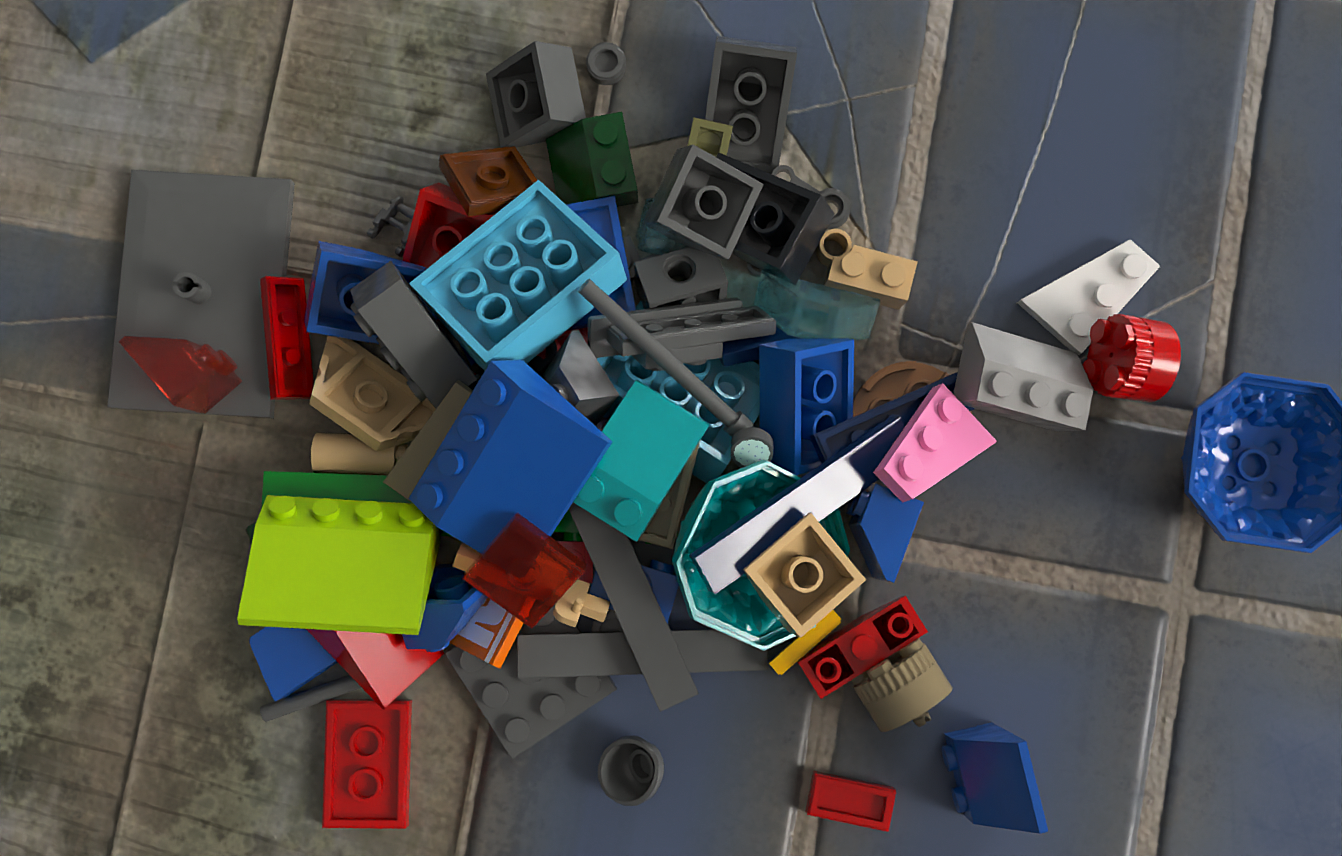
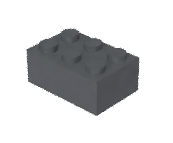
M389 261L350 289L354 300L350 307L355 313L354 318L368 337L375 333L377 334L376 340L382 347L380 351L395 370L401 366L403 367L401 371L408 380L406 381L407 385L421 402L428 398L437 409L458 379L467 386L477 380L464 355L392 261Z

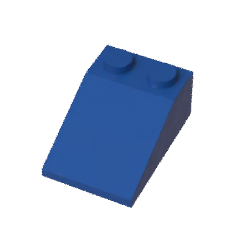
M318 241L304 316L306 332L379 344L376 340L378 337L376 333L368 337L354 318L355 313L350 307L354 303L350 289L389 261L393 262L408 283L428 268L359 248ZM429 309V311L432 313V315H433V316L435 317V319L437 320L438 318H437V317L435 316V314Z
M992 722L944 733L947 745L941 748L942 756L948 772L953 771L957 787L952 788L951 792L958 813H963L975 825L1038 834L1048 832L1025 740Z

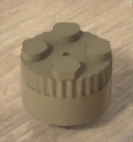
M920 638L851 680L854 684V690L880 732L893 730L911 720L918 727L927 724V721H931L928 710L941 702L953 689L925 643H922Z

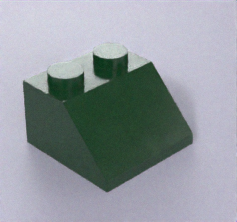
M622 111L581 119L546 139L556 196L566 205L615 196L617 207L639 203L638 189Z

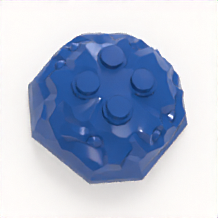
M1243 372L1193 409L1185 437L1183 456L1181 457L1184 493L1196 507L1197 514L1208 522L1214 533L1222 541L1312 553L1342 530V401L1328 384Z

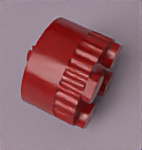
M1113 314L1107 320L1098 319L1091 326V344L1087 354L1088 359L1082 366L1094 391H1097L1102 396L1151 403L1161 399L1170 390L1177 377L1181 361L1180 340L1177 332L1170 324L1124 314Z

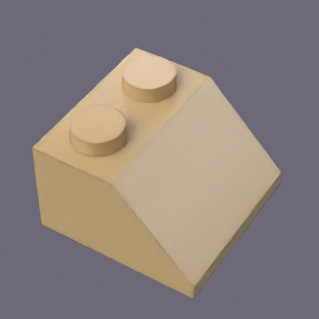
M810 512L743 569L761 600L789 633L800 638L866 581L864 576Z

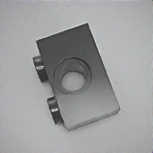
M684 246L678 251L663 255L652 254L646 256L641 261L634 262L635 285L644 309L720 300L727 297L728 280L719 257ZM684 277L687 280L678 282L672 280V278Z

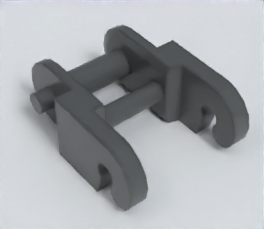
M398 196L395 200L391 199L388 210L382 208L373 221L374 228H370L367 231V236L372 239L379 234L385 224L391 223L403 231L405 235L401 239L402 246H398L395 250V254L399 257L404 255L414 211L403 204L404 198L402 196ZM398 211L411 219L407 226L394 219Z

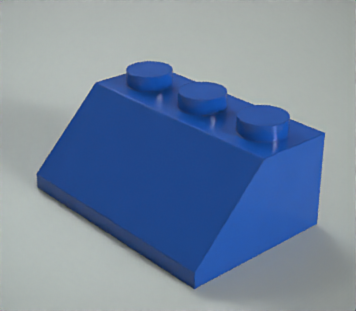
M785 339L759 345L760 429L769 433L773 439L774 448L771 463L796 476L814 470L821 465V462L809 436L853 418L854 339Z

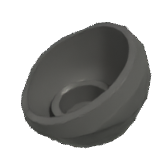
M624 736L614 741L604 750L598 765V779L601 788L609 798L624 806H637L652 798L660 787L664 775V762L659 749L638 736Z

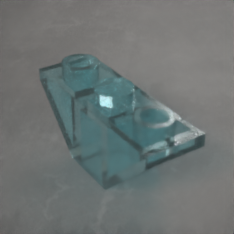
M762 270L753 306H758L776 320V327L787 335L802 339L849 338L857 341L870 338L880 299L800 279L795 286Z

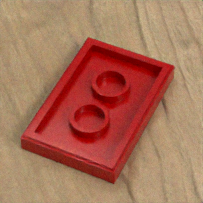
M329 699L326 701L322 828L406 829L409 826L412 700L395 699L384 710L373 699Z

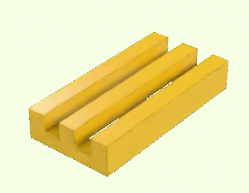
M832 610L803 637H797L769 662V665L778 675H782L841 623V618Z

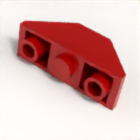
M903 595L858 617L834 632L801 658L798 664L819 698L822 699L923 636L928 631L907 597Z

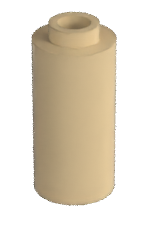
M316 433L311 447L312 470L314 473L388 476L407 450L408 445L400 444L376 452L352 434Z

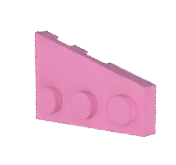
M942 383L930 390L873 473L903 503L914 499L997 441Z

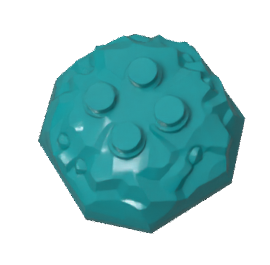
M760 460L706 483L692 502L685 520L681 521L680 532L674 546L672 558L677 576L676 581L681 589L690 618L763 651L796 636L785 629L761 600L746 574H743L718 593L713 594L707 589L689 555L798 481L800 477L767 460ZM838 508L820 520L819 523L848 557L850 547Z

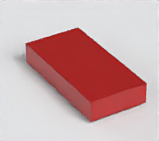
M813 771L805 812L810 816L889 832L896 789L885 785Z

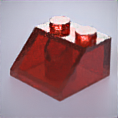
M124 336L118 341L173 406L206 414L242 383V380L234 372L238 367L231 357L221 349L216 352L206 343L201 346L186 339Z

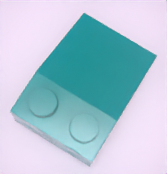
M635 380L602 430L613 441L573 503L637 542L646 531L710 424L639 380Z

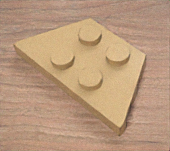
M327 336L309 404L376 452L414 440L436 410L428 398L421 402L414 395L406 383L408 381L406 377L351 339Z

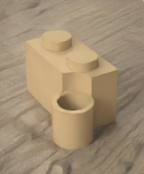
M831 229L824 233L816 247L817 259L821 264L827 266L822 290L898 310L908 301L918 261L857 245L852 247L850 236L841 229ZM829 240L838 242L843 248V254L840 256L828 254L825 251L824 243Z

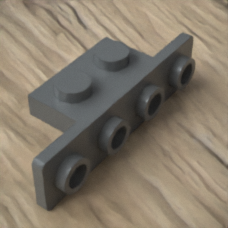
M735 297L628 311L627 313L636 322L742 308L743 302ZM604 315L588 318V346L596 358L620 355L607 342V327L614 324ZM723 342L668 351L682 364L702 365L707 360L722 358ZM646 353L632 355L645 369L663 371Z

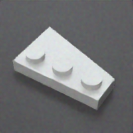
M1128 240L1026 296L1017 303L1071 352L1080 355L1091 344V326L1098 319L1107 320L1109 316L1118 314L1158 270L1160 265L1132 240Z

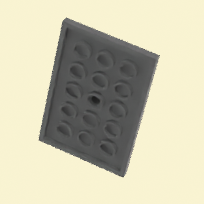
M131 170L108 408L274 419L275 400H270L260 279L265 276L287 277L295 183L291 179Z

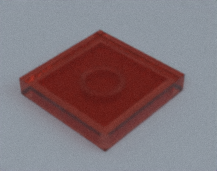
M516 513L466 570L463 579L532 629L585 572L587 564L522 515Z

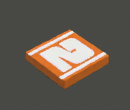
M498 584L467 625L450 643L501 669L536 597Z

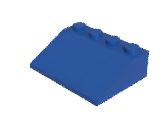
M523 360L491 361L408 499L436 527L521 577L527 573L613 441Z

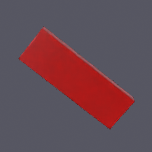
M265 276L260 279L270 400L311 399L314 381L309 332H306L304 322L307 305L304 278Z

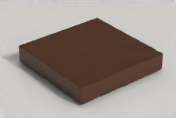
M515 146L443 154L439 158V168L468 217L499 212L537 181Z

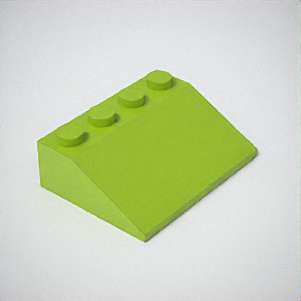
M267 495L255 524L237 617L238 625L419 635L440 546V529L413 503Z

